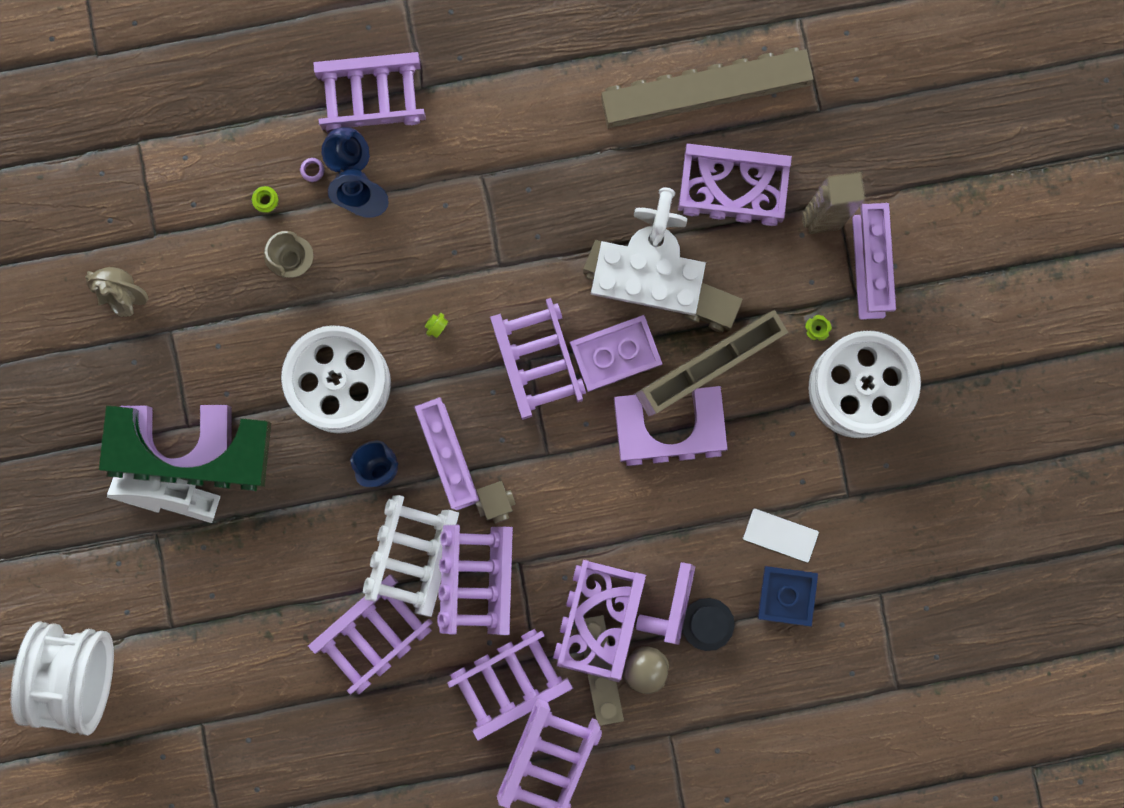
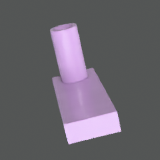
M682 562L680 564L669 621L639 615L636 630L665 636L664 642L679 645L695 566Z

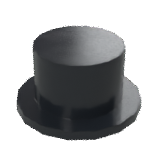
M712 598L699 599L687 608L682 631L687 641L695 648L704 651L717 650L726 645L731 639L735 627L734 617L729 607L721 601Z

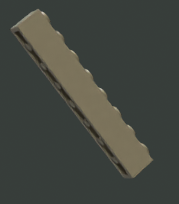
M791 48L785 50L784 54L774 56L773 53L760 55L757 60L753 61L743 58L734 61L733 65L723 67L722 64H715L701 72H697V69H691L682 72V76L672 77V75H663L657 77V81L646 83V80H639L631 83L630 87L611 86L605 89L606 92L601 93V101L607 128L802 88L810 86L814 79L807 49L799 51V48Z

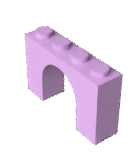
M721 387L697 388L692 391L695 413L694 429L685 441L671 445L660 443L650 436L644 424L642 405L636 395L614 397L620 462L626 461L627 466L642 465V460L653 459V463L669 462L668 457L679 456V461L695 459V454L705 453L706 458L722 456L721 452L727 450Z
M200 405L199 441L189 454L176 459L163 456L154 445L152 438V407L120 406L139 410L140 431L147 446L157 457L173 466L195 467L206 464L219 457L231 445L232 407L228 405Z

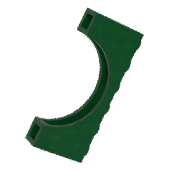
M106 405L99 470L106 471V477L123 478V473L134 474L133 479L150 481V476L160 477V482L176 483L178 478L187 479L188 485L203 486L204 481L214 482V487L230 489V484H240V490L257 491V486L265 487L272 423L262 420L241 419L233 442L219 457L200 466L177 467L161 460L147 446L140 431L139 410Z

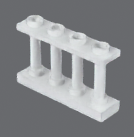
M395 495L387 501L384 514L387 517L385 525H382L378 532L377 540L380 543L377 552L375 551L371 558L370 567H373L370 578H367L364 583V599L376 601L379 594L412 603L416 607L414 613L432 617L441 583L439 563L442 558V545L440 535L444 525H456L459 512L442 510L441 514L436 516L402 506L404 497ZM399 516L434 526V529H436L434 540L426 541L395 532ZM392 542L426 551L430 555L427 566L420 567L388 558ZM385 568L419 577L423 581L420 592L412 593L381 584Z

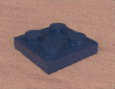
M764 566L758 619L812 627L818 573Z

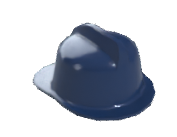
M348 169L338 172L336 178L328 187V197L333 203L362 217L373 218L379 216L386 211L389 204L388 195L385 190L371 182L366 174L360 170Z

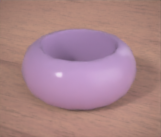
M316 158L306 159L300 168L302 177L309 182L320 180L325 170L322 162ZM312 163L319 165L320 168L319 173L313 177L305 173L306 167Z

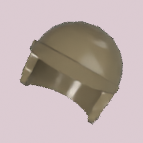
M281 231L270 237L264 250V260L267 267L273 273L283 278H293L304 274L310 268L313 262V249L305 239L297 236L294 232Z
M641 646L635 649L625 662L622 676L626 684L634 691L653 694L664 687L668 676L669 662L666 656L658 649Z

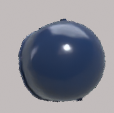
M348 127L336 128L326 136L322 144L321 154L323 161L331 171L340 172L341 170L345 171L348 169L362 171L369 162L368 144L364 137L355 129Z
M370 441L361 445L353 452L350 458L352 469L356 473V480L364 487L387 485L397 474L398 461L396 455L382 441Z

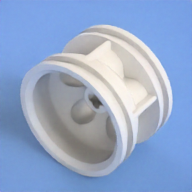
M325 326L308 332L291 347L282 369V387L291 408L303 420L327 432L350 433L366 427L380 415L389 398L391 379L385 359L368 338L347 327ZM323 347H330L334 352L333 359L327 364H320L316 360L318 350ZM354 352L361 353L365 357L364 365L358 370H351L346 365L347 357ZM310 373L315 374L318 378L316 389L311 392L303 391L301 387L302 378ZM333 373H336L338 376L342 375V378L339 379L340 384L335 385L333 382H329V380L333 379L331 377ZM364 383L367 385L369 393L366 399L358 402L351 398L349 392L353 384ZM327 396H335L340 403L339 410L333 415H327L322 410V402Z
M861 331L841 338L818 358L812 368L808 388L813 410L824 425L846 437L867 438L896 427L910 415L919 397L921 381L917 363L906 346L890 335L876 331ZM866 349L872 352L875 358L872 366L865 367L859 363L857 359L859 350ZM842 366L849 371L850 379L847 383L837 384L833 381L831 372L834 367ZM886 368H892L896 371L899 380L896 386H889L883 381L882 375ZM861 379H869L870 382L868 385L869 387H871V389H862L861 387L863 385V382L861 381ZM844 396H853L858 401V409L852 415H848L841 410L840 402ZM876 397H883L888 402L889 409L885 416L875 414L872 409V402Z
M36 622L29 629L23 640L15 665L11 691L12 714L15 722L23 726L48 727L66 730L69 733L78 732L82 735L92 734L101 720L111 687L114 664V648L111 635L106 631L96 632L93 629H86L82 633L69 635L64 634L62 627L58 624L49 625L46 622Z

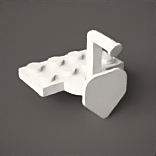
M661 188L659 190L660 198L657 210L636 208L634 212V217L652 226L638 230L631 237L628 247L601 241L591 295L695 316L706 262L680 257V246L677 239L666 227H686L687 218L669 213L672 197H674L675 192L670 188Z

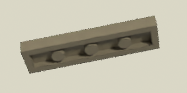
M600 615L584 619L589 632L597 641L598 637L606 631L604 616ZM608 636L600 644L603 648L606 642L609 646ZM588 646L586 650L583 652L585 659L589 656L591 652ZM596 654L588 664L610 671L612 665L600 659ZM588 674L596 720L599 726L624 721L616 681Z

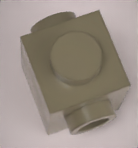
M502 481L477 489L480 501H477L476 505L481 517L486 515L487 520L493 519L494 524L509 519L508 513L513 512L511 506L516 505L511 490L506 491Z

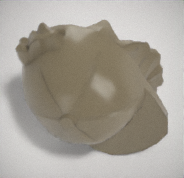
M106 267L94 273L87 271V276H85L90 291L95 292L97 295L98 305L108 303L116 315L120 317L132 316L134 314L133 304L145 305L147 303V293L142 288L134 285L132 276L125 270L116 267Z

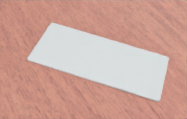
M753 509L743 539L809 562L819 532Z

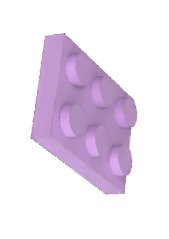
M644 315L570 342L588 392L662 365Z

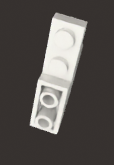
M123 473V478L113 477L107 498L158 513L160 508L206 522H213L220 496L196 489V485H188L186 480L177 478L176 483L160 482V477L150 476V481L133 479L134 474Z

